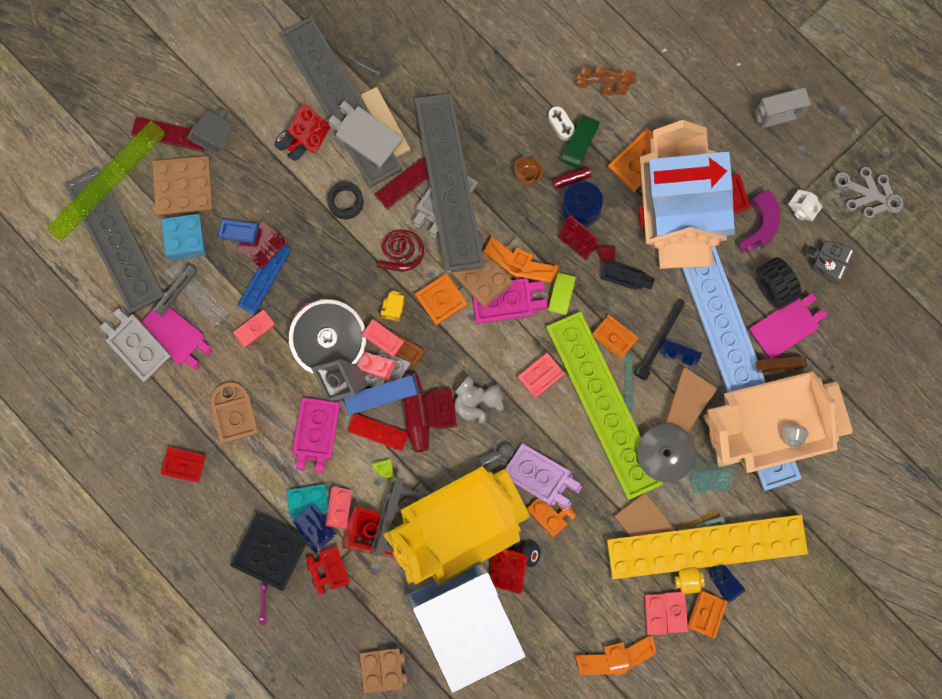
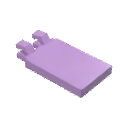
M523 443L506 467V471L509 473L514 485L550 506H555L557 503L568 510L572 503L569 499L562 496V493L566 487L577 494L582 489L581 484L572 479L571 471Z

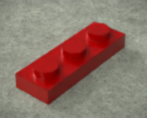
M355 413L348 429V433L401 452L409 436L408 432Z

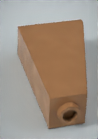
M685 367L680 374L665 424L679 426L688 432L717 388Z

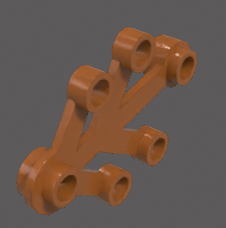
M596 67L595 71L582 68L581 72L577 73L575 81L576 85L581 88H586L590 83H606L603 85L601 93L608 96L612 95L614 83L620 82L621 84L617 85L616 92L626 95L627 86L636 82V74L625 69L621 70V73H616L603 67Z

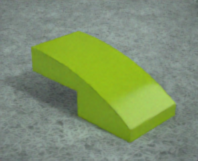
M557 273L548 311L567 315L576 280L575 276Z

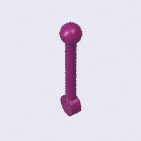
M265 583L260 585L262 596L259 624L261 625L267 623L265 618V594L268 586Z

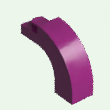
M769 189L753 198L750 203L759 216L760 229L740 243L738 249L742 254L746 251L750 253L758 246L762 250L770 243L777 232L780 223V209L776 198Z

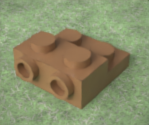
M398 648L360 653L364 694L404 689L403 685L407 684L406 672L402 673L401 666L405 664L404 652L400 653Z

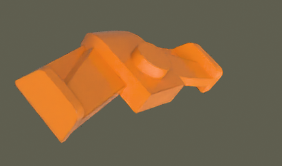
M493 236L490 237L483 250L487 256L504 268L508 275L515 278L524 277L551 283L559 271V266L532 262L534 255L519 248H516L514 253H512L494 239Z
M650 635L625 649L622 642L604 647L605 655H575L580 675L614 674L617 676L627 673L631 668L655 656L656 647L653 637Z

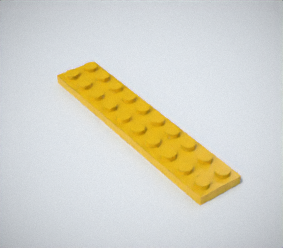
M802 515L607 540L612 579L680 571L685 568H704L808 554Z

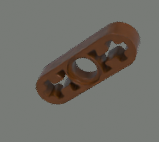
M804 356L765 359L755 362L757 373L799 370L808 367L806 357Z

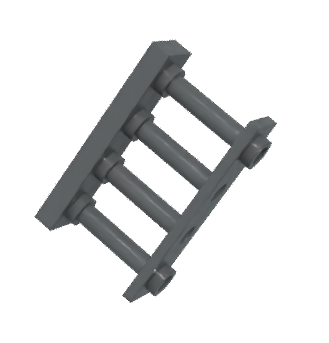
M397 476L391 479L370 552L372 555L380 556L386 551L394 552L383 534L398 527L394 525V515H402L401 510L404 509V507L398 504L399 498L404 495L420 500L427 496L405 488V485H403L405 479Z

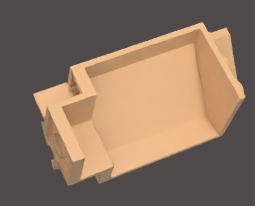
M681 120L653 130L654 138L650 139L651 153L640 157L646 244L653 245L654 248L659 249L660 269L713 266L712 246H717L720 242L727 240V236L694 227L657 237L649 159L718 153L708 149L706 127Z
M813 371L725 393V406L707 410L708 414L704 415L705 422H707L710 428L709 436L713 449L715 448L718 467L741 462L747 473L837 450L839 437L852 434V426L839 384L835 381L823 385L821 378H817ZM786 425H800L807 428L809 435L804 444L800 445L799 448L789 447L788 443L784 442L782 429Z

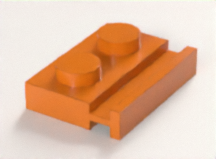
M610 315L592 334L598 342L620 359L627 354L639 339V337Z
M700 591L687 628L715 639L728 601Z

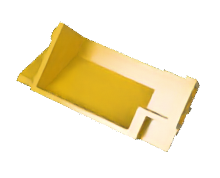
M482 466L402 509L401 513L404 523L383 535L394 550L392 553L399 566L404 569L408 584L414 582L416 585L432 576L440 586L519 542V532L521 530L518 524L527 520L530 516L506 469L493 475Z

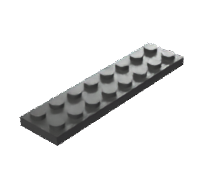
M99 167L65 183L130 315L160 301L163 297V292Z

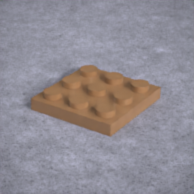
M209 156L152 161L155 213L157 217L213 212Z

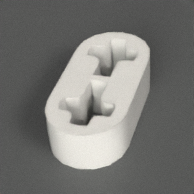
M561 107L550 109L548 119L557 135L562 140H570L575 128L566 112ZM554 113H556L557 115H558V114H561V115H560V121H561V122H559V120H558L557 118H553ZM563 125L566 130L570 129L569 135H567V133H562Z

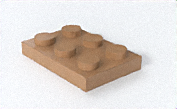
M482 251L484 268L450 274L486 308L511 287L513 281Z

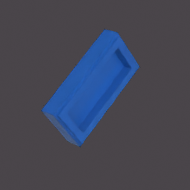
M222 219L218 237L225 240L255 244L259 226L253 223Z

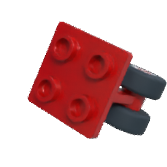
M303 103L288 129L284 130L277 137L274 146L280 151L287 149L289 151L287 157L297 161L302 157L306 149L313 154L317 153L331 127L306 103Z
M520 540L492 556L489 577L494 587L521 594L526 566L534 567L538 563L541 555L540 547L534 543H527L523 547L524 541Z

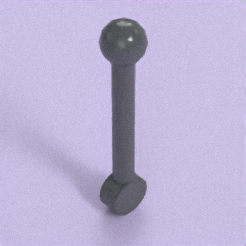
M351 55L348 56L347 59L350 62H354L375 73L376 77L382 75L380 70L369 67Z

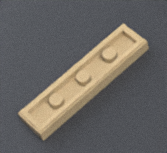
M375 87L361 94V99L370 115L403 137V141L394 151L395 157L398 158L411 152L378 88Z

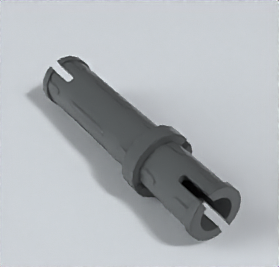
M188 265L169 290L162 294L163 297L152 310L162 317L171 304H175V299L195 274L198 273L197 270ZM186 277V279H185V280L183 281V283L179 286V288L176 289V288L178 287V285L182 282V280Z

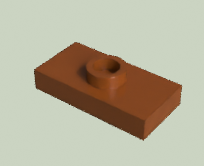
M393 332L394 335L404 341L395 356L410 362V365L416 368L426 351Z

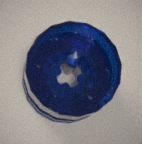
M586 181L570 185L565 192L562 204V215L565 221L571 215L586 228L594 225L599 219L603 205V195L599 188L593 183Z

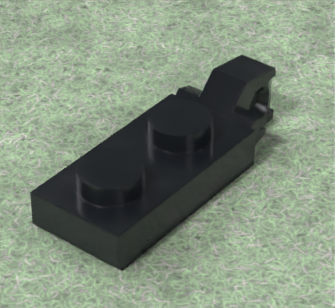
M610 260L605 261L600 277L602 280L634 290L637 288L642 289V287L652 289L655 278L646 275L641 270Z

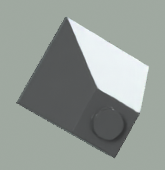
M342 359L311 368L327 401L356 395L368 385L361 369Z

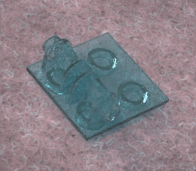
M734 467L695 471V474L691 476V482L693 483L692 492L706 493L714 490L725 491L731 489Z

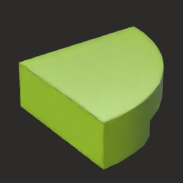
M391 459L372 463L375 472L381 477L387 479L395 478Z

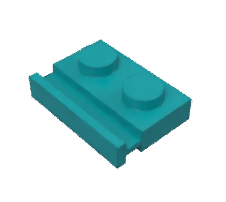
M325 484L286 490L291 519L326 514L328 512Z

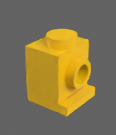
M390 291L388 299L385 298L383 302V309L385 311H381V319L400 322L405 301L401 293Z

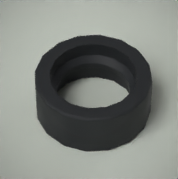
M337 183L328 193L329 209L339 219H352L359 215L363 209L362 192L353 183ZM341 191H351L357 199L355 207L348 211L339 210L334 202L336 195Z

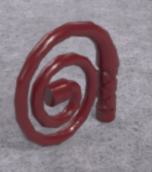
M397 230L390 232L384 237L381 245L383 254L389 260L404 262L415 251L412 240L409 237L399 235L393 237L389 242L391 253L395 255L402 254L406 249L407 242L410 244V252L402 258L392 257L386 250V242L390 237L398 234L414 237L420 246V254L410 264H394L378 260L377 268L399 272L414 269L421 263L424 256L422 240L410 231ZM405 240L399 241V251L394 250L393 244L395 241Z

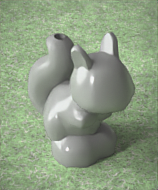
M468 376L455 391L458 395L455 400V411L464 420L470 421L478 418L479 423L482 424L486 421L487 414L483 409L476 406L483 402L489 408H496L502 411L504 409L502 404L504 399L500 385L497 384L484 391L481 387L474 386L473 379Z

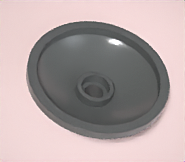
M660 424L652 427L642 436L637 449V457L642 470L652 479L659 482H675L685 477L693 468L696 460V447L692 437L683 428L673 424ZM665 449L670 450L671 455L669 457L663 455Z

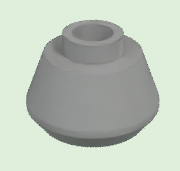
M786 425L782 429L784 442L793 448H799L800 445H803L809 435L807 428L800 425Z

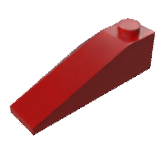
M355 507L345 530L342 548L370 554L380 521V514L373 510ZM387 551L381 555L395 558L393 553Z

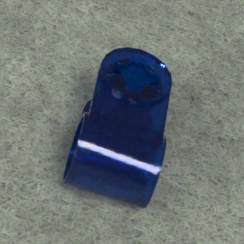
M718 565L710 570V579L728 603H731L745 592L742 584L734 577L728 567ZM717 570H718V571H721V570L723 571V574H722V577H723V578H721V577H720V578H717V576H716V575L718 574Z

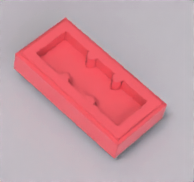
M263 309L233 333L244 348H246L276 325Z
M375 320L370 322L362 334L364 338L392 358L404 343L402 339Z
M682 592L664 593L666 598L667 633L688 632L685 594Z

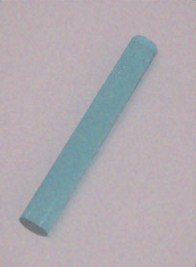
M626 354L625 404L629 411H633V354Z

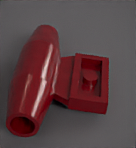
M412 373L404 375L403 378L414 375L420 394L402 399L405 422L413 451L424 452L429 450L430 427L437 430L456 428V414L452 389L435 390L425 396L418 374Z

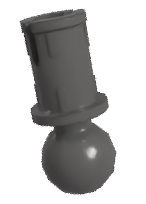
M505 443L500 446L499 451L493 449V452L479 458L478 461L481 467L483 466L486 469L497 462L501 463V458H511L514 454V448L512 445Z

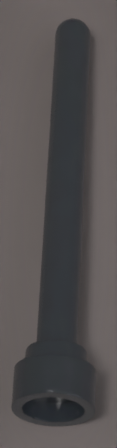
M683 299L677 301L644 363L636 367L633 373L636 377L647 381L651 374L650 366L685 304Z

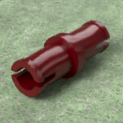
M587 166L573 172L568 171V174L552 178V181L557 190L570 184L572 186L576 185V182L591 178V173Z

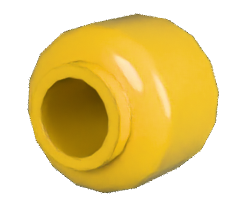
M696 567L681 569L678 572V576H675L676 588H680L683 594L699 593L702 587H705L703 572H699V569Z

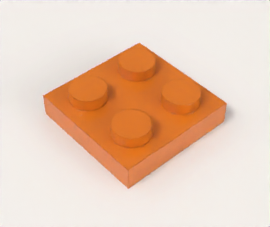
M444 274L415 294V297L436 326L468 306V303L447 274Z

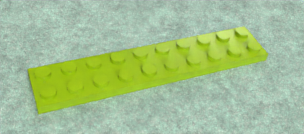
M580 311L546 326L627 501L662 486L663 482L649 477L639 464L637 449L641 440L640 433L582 312Z

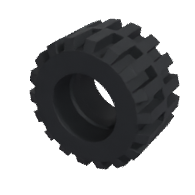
M775 257L755 270L757 283L762 293L775 308L783 309L802 297L801 286L796 274L780 257Z

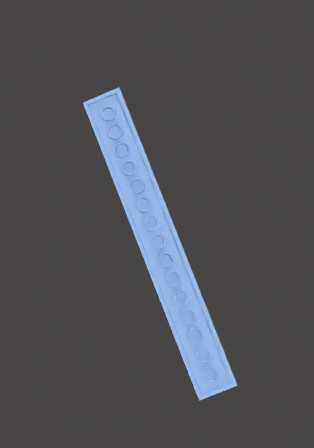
M712 246L713 266L682 268L725 388L727 393L766 382L763 374L756 372L755 362L758 360L716 248ZM795 461L756 471L763 491L802 479Z

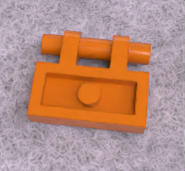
M536 499L527 508L531 516L552 538L567 526V523L563 520L566 515L571 520L577 516L572 510V506L568 510L559 506L562 511L558 514L550 505L539 499Z

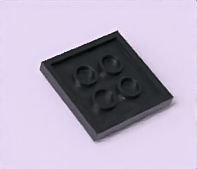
M256 513L230 566L284 592L310 538Z

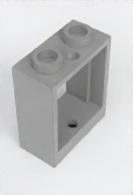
M806 88L763 98L755 113L756 122L760 123L761 129L804 118L811 106Z

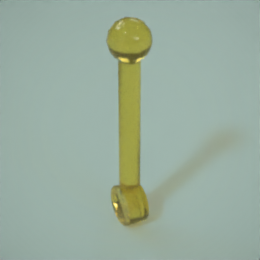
M713 509L709 514L690 523H682L680 529L687 530L688 527L709 517H716L718 511Z

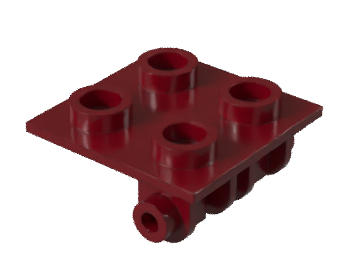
M569 215L557 236L585 260L597 248L595 245L599 241L598 237L571 215Z
M262 220L258 225L259 229L255 244L242 242L237 247L260 269H263L287 243L276 230H273Z

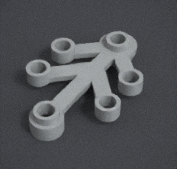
M863 167L859 172L860 178L865 180L868 188L850 181V176L847 173L842 172L835 177L834 185L837 188H848L865 196L856 200H849L845 205L846 210L849 212H854L857 207L874 201L883 203L874 208L867 207L863 211V217L870 220L874 215L881 212L898 213L903 208V200L900 196L894 195L887 175L882 174L876 180L877 185L883 187L886 196L879 193L871 175L872 171L868 167ZM863 171H867L868 176L863 175ZM880 178L885 179L886 183H881ZM838 180H843L844 184H839ZM890 202H894L896 207H892ZM849 203L854 204L855 208H850ZM866 211H870L872 216H868Z

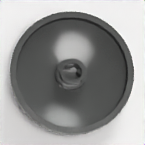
M332 299L317 300L307 304L294 317L289 329L290 350L296 361L311 373H313L312 367L339 359L355 365L364 352L366 338L362 334L365 331V327L360 316L347 304Z

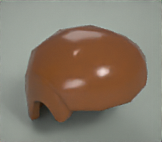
M522 156L515 163V177L520 183L534 185L541 180L543 175L542 165L535 158L528 159L526 156Z

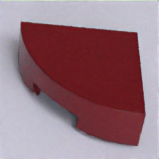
M596 246L597 255L602 262L605 263L606 260L615 262V246Z

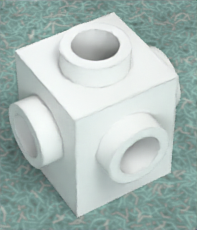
M798 190L788 204L795 212L794 215L800 220L813 221L822 208L816 195L803 190Z

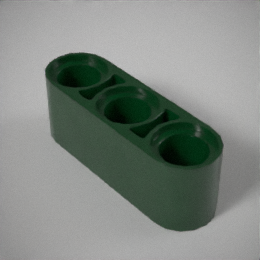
M584 114L582 115L561 162L579 169L600 121Z

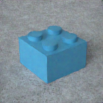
M200 214L161 219L165 254L169 262L207 256L203 221Z

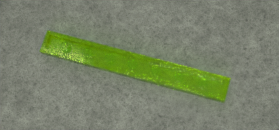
M150 121L46 228L47 231L62 242L166 135L165 132Z

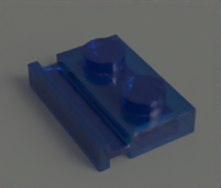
M667 340L663 343L660 351L661 354H664L665 358L682 360V363L688 366L697 365L702 355V352Z
M315 504L310 505L292 521L315 553L320 551L337 535L332 527L325 526L326 519Z

